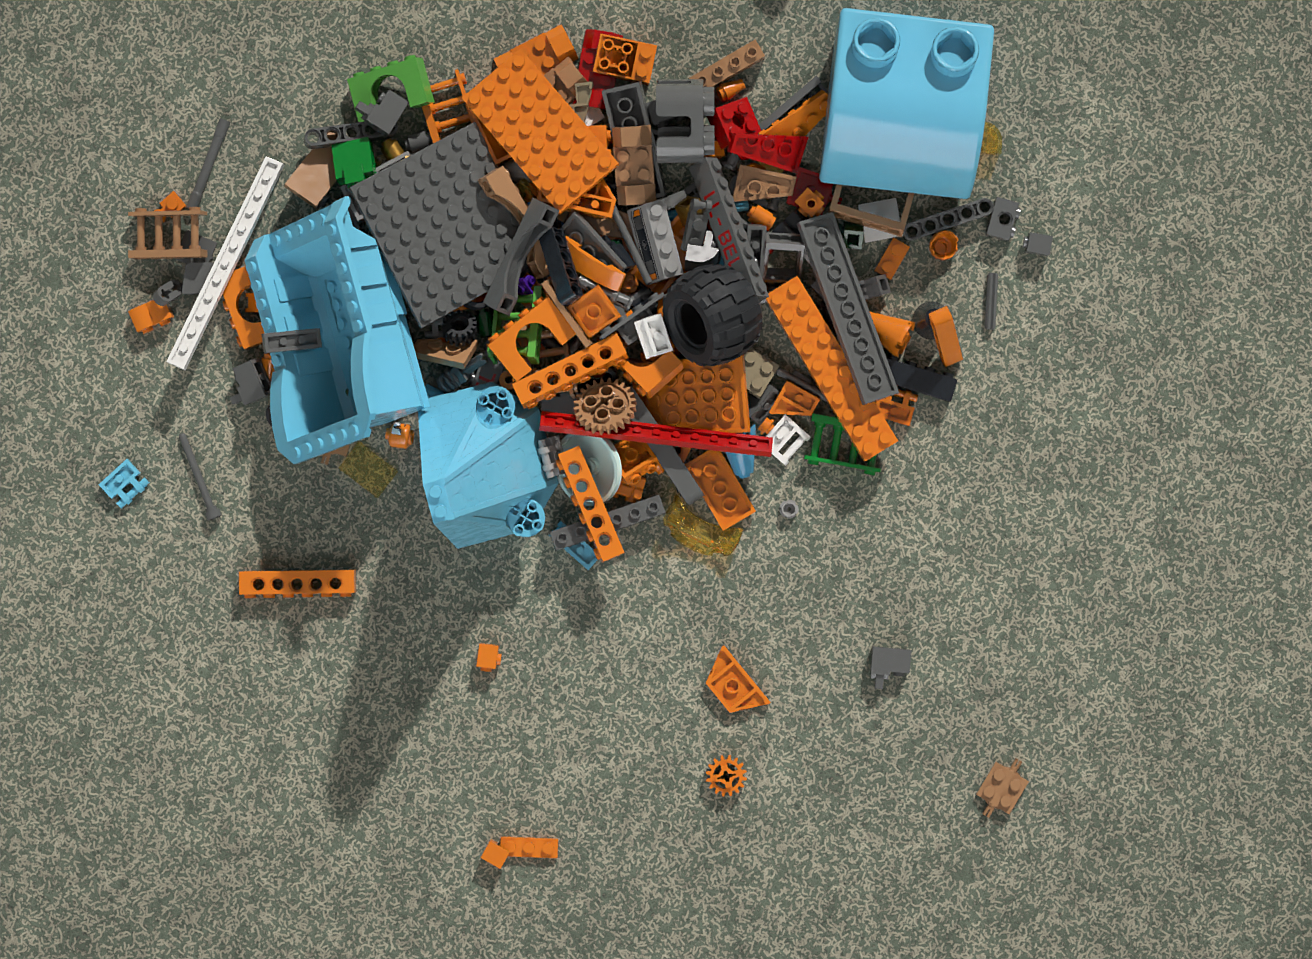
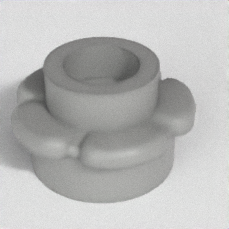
M793 500L783 501L780 505L781 515L789 519L795 517V514L799 511L798 505Z

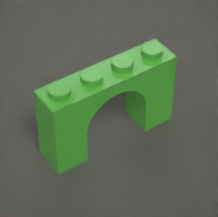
M415 55L406 56L404 61L398 62V60L388 62L387 66L383 68L381 66L370 68V72L365 74L364 72L355 73L352 78L347 79L354 107H356L359 101L366 105L370 103L379 105L376 102L379 87L390 76L399 78L404 84L410 107L419 108L435 103L423 58L416 57ZM356 111L358 122H364L361 118L362 114Z

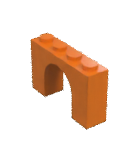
M246 266L233 271L223 292L225 300L222 303L226 312L229 311L232 317L229 321L232 328L237 330L239 336H236L239 346L248 350L263 344L262 334H264L261 322H249L243 318L239 311L240 296L246 289L251 287Z
M548 296L545 298L539 297L533 302L534 307L530 310L526 308L518 314V320L515 322L509 321L503 326V332L499 335L496 332L487 339L489 343L486 346L516 382L532 370L516 348V337L522 327L530 323L542 324L550 331L560 345L565 344L576 335L563 314Z
M630 310L625 315L627 317L633 313L632 310ZM619 336V338H620V340H621V342H622V344H623V346H624V348H625V350H626L627 345L624 343V341L622 340V338ZM672 351L664 353L653 364L645 367L634 366L627 360L619 366L613 365L617 370L620 368L624 372V378L629 383L633 382L637 386L635 387L642 396L646 395L649 399L684 369L683 363ZM604 352L602 355L604 357L607 355L610 358L611 353Z

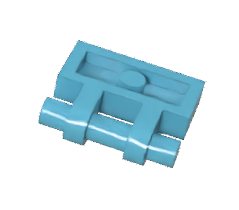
M126 459L99 486L111 499L118 494L121 499L116 504L122 509L126 504L129 505L133 501L132 498L139 492L142 493L145 490L144 487L150 482L145 477L139 482L136 477L141 472L129 459ZM131 483L134 487L128 493H125L123 489Z

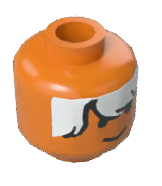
M395 422L390 428L386 429L385 439L388 440L391 447L406 449L409 445L413 444L415 432L409 424Z

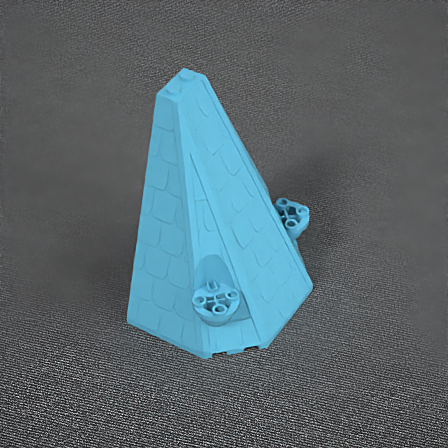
M492 381L428 398L430 407L418 411L423 487L434 525L457 549L511 534L531 537L540 532L545 523V512L543 509L559 481L557 476L547 478L545 471L542 469L543 461L541 454L539 455L538 441L546 439L547 436L545 431H539L541 420L539 408L535 406L531 409H524L517 395Z

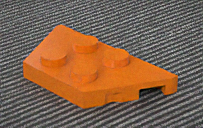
M723 645L706 680V685L729 713L770 704L769 699Z

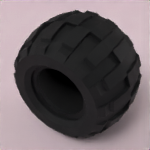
M710 264L696 267L680 276L667 289V293L664 294L662 312L668 335L678 351L692 363L695 362L699 366H716L729 363L745 354L760 337L763 319L758 297L747 279L731 266Z

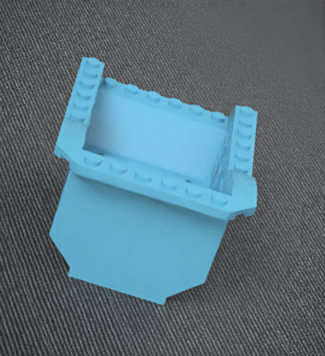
M349 196L343 197L333 202V204L275 232L255 239L245 259L246 270L249 275L264 333L320 328L321 348L270 353L275 370L272 372L270 388L272 429L277 450L293 464L307 461L370 437L371 427L389 423L430 407L405 317L407 311L401 290L376 240L353 227L348 211L351 202ZM347 388L349 389V390H348V396H347L346 393H345V390H346Z

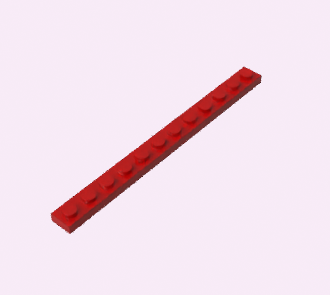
M546 411L541 413L539 431L771 457L773 437L630 421V424L624 423L625 429L618 427L617 433L611 430L610 435L607 434V431L600 435L599 430L594 434L591 428L586 431L585 426H580L575 415Z

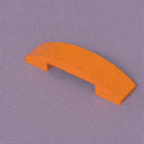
M565 236L575 269L600 285L617 292L620 291L626 274L613 265H605L582 250V245Z

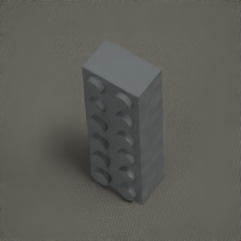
M642 81L602 91L611 134L612 127L651 125ZM651 125L656 198L666 196L667 190L661 164L657 163V146Z

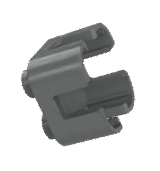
M703 79L657 80V115L688 116L691 119V124L688 126H660L658 128V139L656 142L657 163H704V155H715L714 125H704V116H714V87H703Z

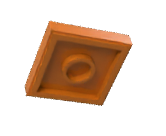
M599 284L567 306V309L589 339L621 317Z

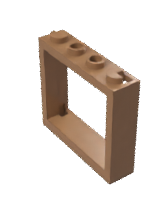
M836 184L828 213L833 212L835 218L902 237L914 193H908L901 220L898 222L837 204L842 185Z

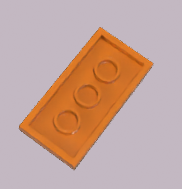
M708 450L684 464L705 496L703 498L723 531L756 512L721 451Z

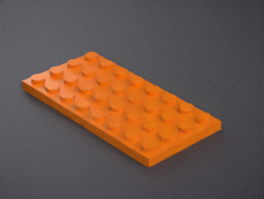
M521 48L462 97L466 105L551 205L559 210L560 215L619 166L616 159Z

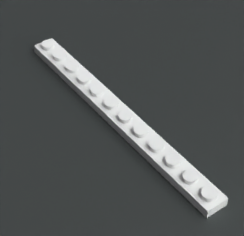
M267 156L265 157L166 361L168 364L186 371L284 168L283 163Z

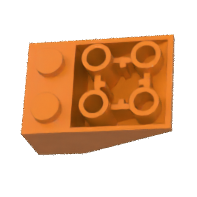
M600 34L593 72L633 83L642 81L643 85L649 86L657 45Z

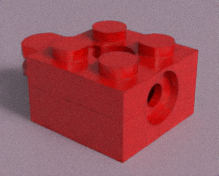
M747 97L714 109V116H707L710 125H714V135L721 150L729 147L733 133L759 134L761 131ZM738 155L741 160H748V159H749V158H746V157H743V156Z

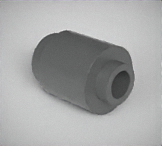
M424 130L409 134L407 139L404 140L407 151L411 150L412 154L433 144L430 132H425Z

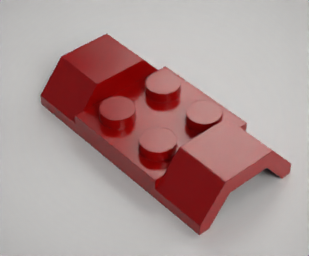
M586 29L578 70L588 82H593L589 107L606 111L602 91L615 88L616 78L593 72L600 34L623 38V36L613 32Z

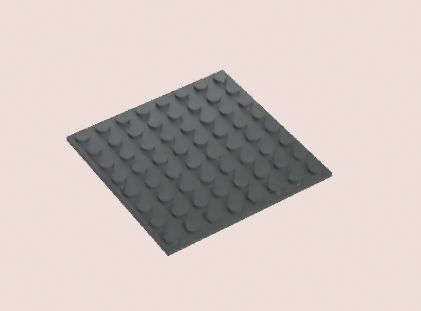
M476 122L349 188L420 328L489 291L519 227V223L514 215L504 205L487 197L478 182V179L498 168V166L495 165ZM527 257L525 259L521 272L529 269L526 263Z

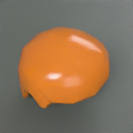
M947 230L935 233L929 242L930 253L939 260L952 258L958 251V237L953 232Z

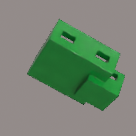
M369 137L331 145L335 177L339 185H346L349 189L353 185L376 174L373 143Z

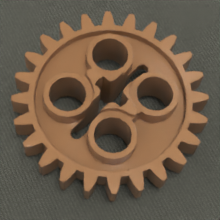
M601 378L598 384L593 380L592 386L586 384L587 389H580L581 395L576 394L577 400L574 401L576 420L579 421L580 426H585L586 431L591 428L593 434L597 430H599L600 435L604 431H607V434L610 435L611 430L617 433L618 427L625 429L624 423L630 424V418H635L634 412H637V403L634 392H631V388L626 387L624 382L619 385L618 379L611 383L610 378H608L607 382H604Z

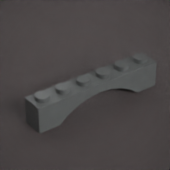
M532 198L483 301L484 304L510 316L518 299L519 277L525 259L537 240L552 228L559 213L558 209Z

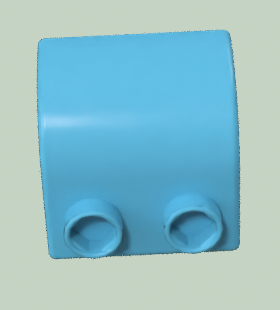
M851 8L842 9L833 46L819 174L820 181L839 185L968 199L971 196L977 174L984 134L994 27L981 23Z

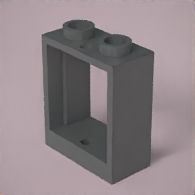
M766 232L763 282L786 283L796 276L801 281L805 244L800 234ZM769 250L797 251L795 269L768 267Z

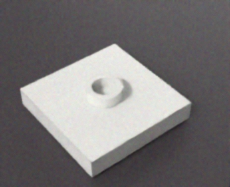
M896 198L858 205L860 211L900 222ZM864 226L863 236L865 243L900 237Z

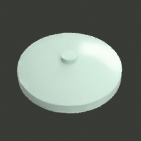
M573 434L565 436L561 441L563 452L580 446L603 503L611 499L617 492L622 478L621 460L613 443L608 438ZM572 464L568 467V470L571 474H577L579 467ZM565 474L558 475L557 478L561 488L569 497L572 496L571 488L567 489L563 478L566 477ZM579 482L576 484V489L579 492H585L587 486L585 483ZM586 500L583 505L594 506V503L591 500Z

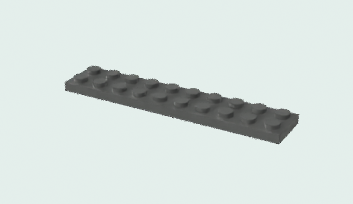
M830 212L798 222V230L805 244L806 252L862 405L898 394L897 385L834 213Z

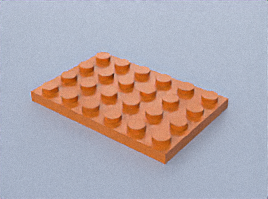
M744 354L729 363L716 366H699L688 359H680L684 369L650 399L646 395L642 396L635 387L637 386L632 382L633 388L659 425L729 433L751 432ZM642 362L631 364L638 367H645L653 364L654 362Z

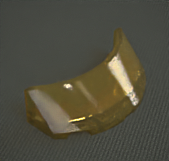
M675 494L663 518L664 525L669 527L671 530L670 535L677 542L694 552L712 556L713 553H721L724 556L731 555L739 544L743 532L742 528H727L723 531L720 526L698 518L687 509L677 494Z

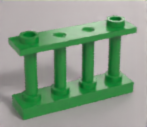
M812 413L811 422H814L816 427L811 455H804V459L808 460L807 464L819 465V462L857 468L864 470V474L874 476L876 472L881 471L880 468H875L877 454L868 459L867 466L856 464L858 451L853 443L851 444L848 463L837 461L841 434L844 431L843 426L836 417ZM826 424L833 425V429H835L829 459L818 457L823 427L825 428Z

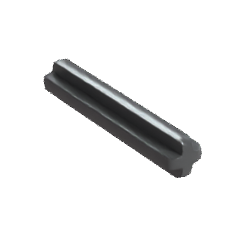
M988 273L985 329L994 330L996 327L997 273Z

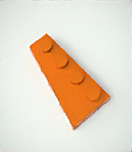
M821 90L803 102L801 107L791 110L787 113L788 116L780 121L776 120L767 130L763 129L759 134L806 136L826 115L828 94Z

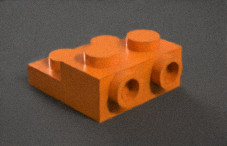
M622 440L614 445L621 460L622 478L627 485L638 483L641 480V476L646 473H654L658 468L657 466L660 465L647 443Z

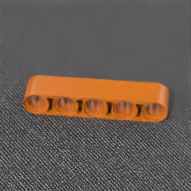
M944 306L929 313L937 349L944 366L948 367L963 360L954 321L948 307Z

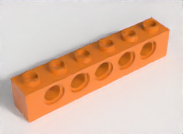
M615 333L513 383L512 386L523 408L531 409L537 406L538 402L543 399L550 400L556 396V393L562 390L563 392L568 391L578 382H587L591 379L590 376L597 373L598 375L608 371L609 367L625 363L628 355L618 334ZM604 352L611 353L608 359H602L601 355ZM586 361L594 362L592 367H584ZM570 369L576 370L573 376H567L566 373ZM551 378L559 379L557 384H549ZM540 386L541 390L539 393L534 394L531 392L532 388Z
M580 446L558 454V459L555 460L559 471L563 470L566 476L563 478L566 488H571L572 490L571 500L574 506H578L581 513L578 516L581 523L586 524L588 528L586 535L589 542H594L596 548L593 551L596 559H601L603 563L624 554L625 552ZM575 464L579 467V472L571 474L568 467ZM579 482L585 483L587 490L579 492L576 489V484ZM586 500L593 501L594 508L592 510L584 508L583 503ZM599 518L602 521V526L594 528L591 525V520ZM604 535L609 538L607 546H602L599 543L600 536Z
M356 569L239 572V595H244V598H256V594H263V598H275V594H283V598H294V594H302V597H313V594L320 593L321 597H332V593H340V597H352V593H356ZM296 578L300 579L303 583L301 589H296L293 586V581ZM315 578L320 579L322 582V586L319 589H315L312 586V581ZM334 578H338L341 581V586L338 589L333 588L331 585V581ZM257 579H261L264 582L262 590H258L255 587ZM276 579L283 581V588L280 590L274 587Z

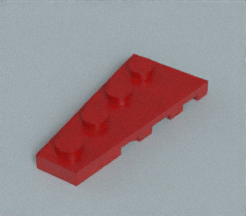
M733 133L727 152L797 174L809 137Z

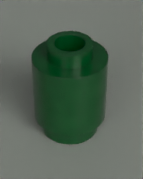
M488 309L476 311L477 315L474 317L477 321L478 334L481 335V338L492 336V311L488 312Z

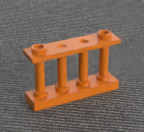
M457 69L455 70V78L430 85L432 93L459 85L462 95L466 94L464 85L467 84L464 73L460 74ZM463 96L422 106L433 143L441 140L439 133L443 129L469 121L471 123L475 122L467 105L468 114L440 123L439 121L435 122L433 115L437 111L465 103L462 100Z

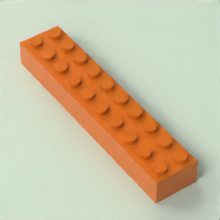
M798 276L768 293L769 297L765 301L863 461H867L898 442L876 403L871 402L862 405L843 350Z

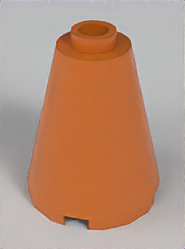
M870 312L882 346L894 356L899 357V354L903 353L911 339L909 331H914L915 323Z

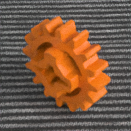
M721 755V760L719 761L714 758L715 764H708L711 771H706V774L710 775L706 782L712 783L709 788L715 787V794L721 791L723 797L726 792L730 796H732V791L739 793L738 787L744 788L742 781L747 780V777L743 776L747 772L746 769H741L744 765L743 762L738 764L737 757L731 760V755H728L727 759H724L723 755ZM727 763L733 764L737 769L732 770L727 766ZM720 765L719 773L713 775L716 767ZM724 771L732 774V776H729V780L721 778L724 775ZM739 777L738 782L732 787L734 778ZM715 782H722L726 788L718 786Z

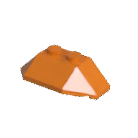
M602 179L565 211L572 213L578 211L581 215L593 218L612 219L616 198L605 180ZM539 190L537 200L552 206Z

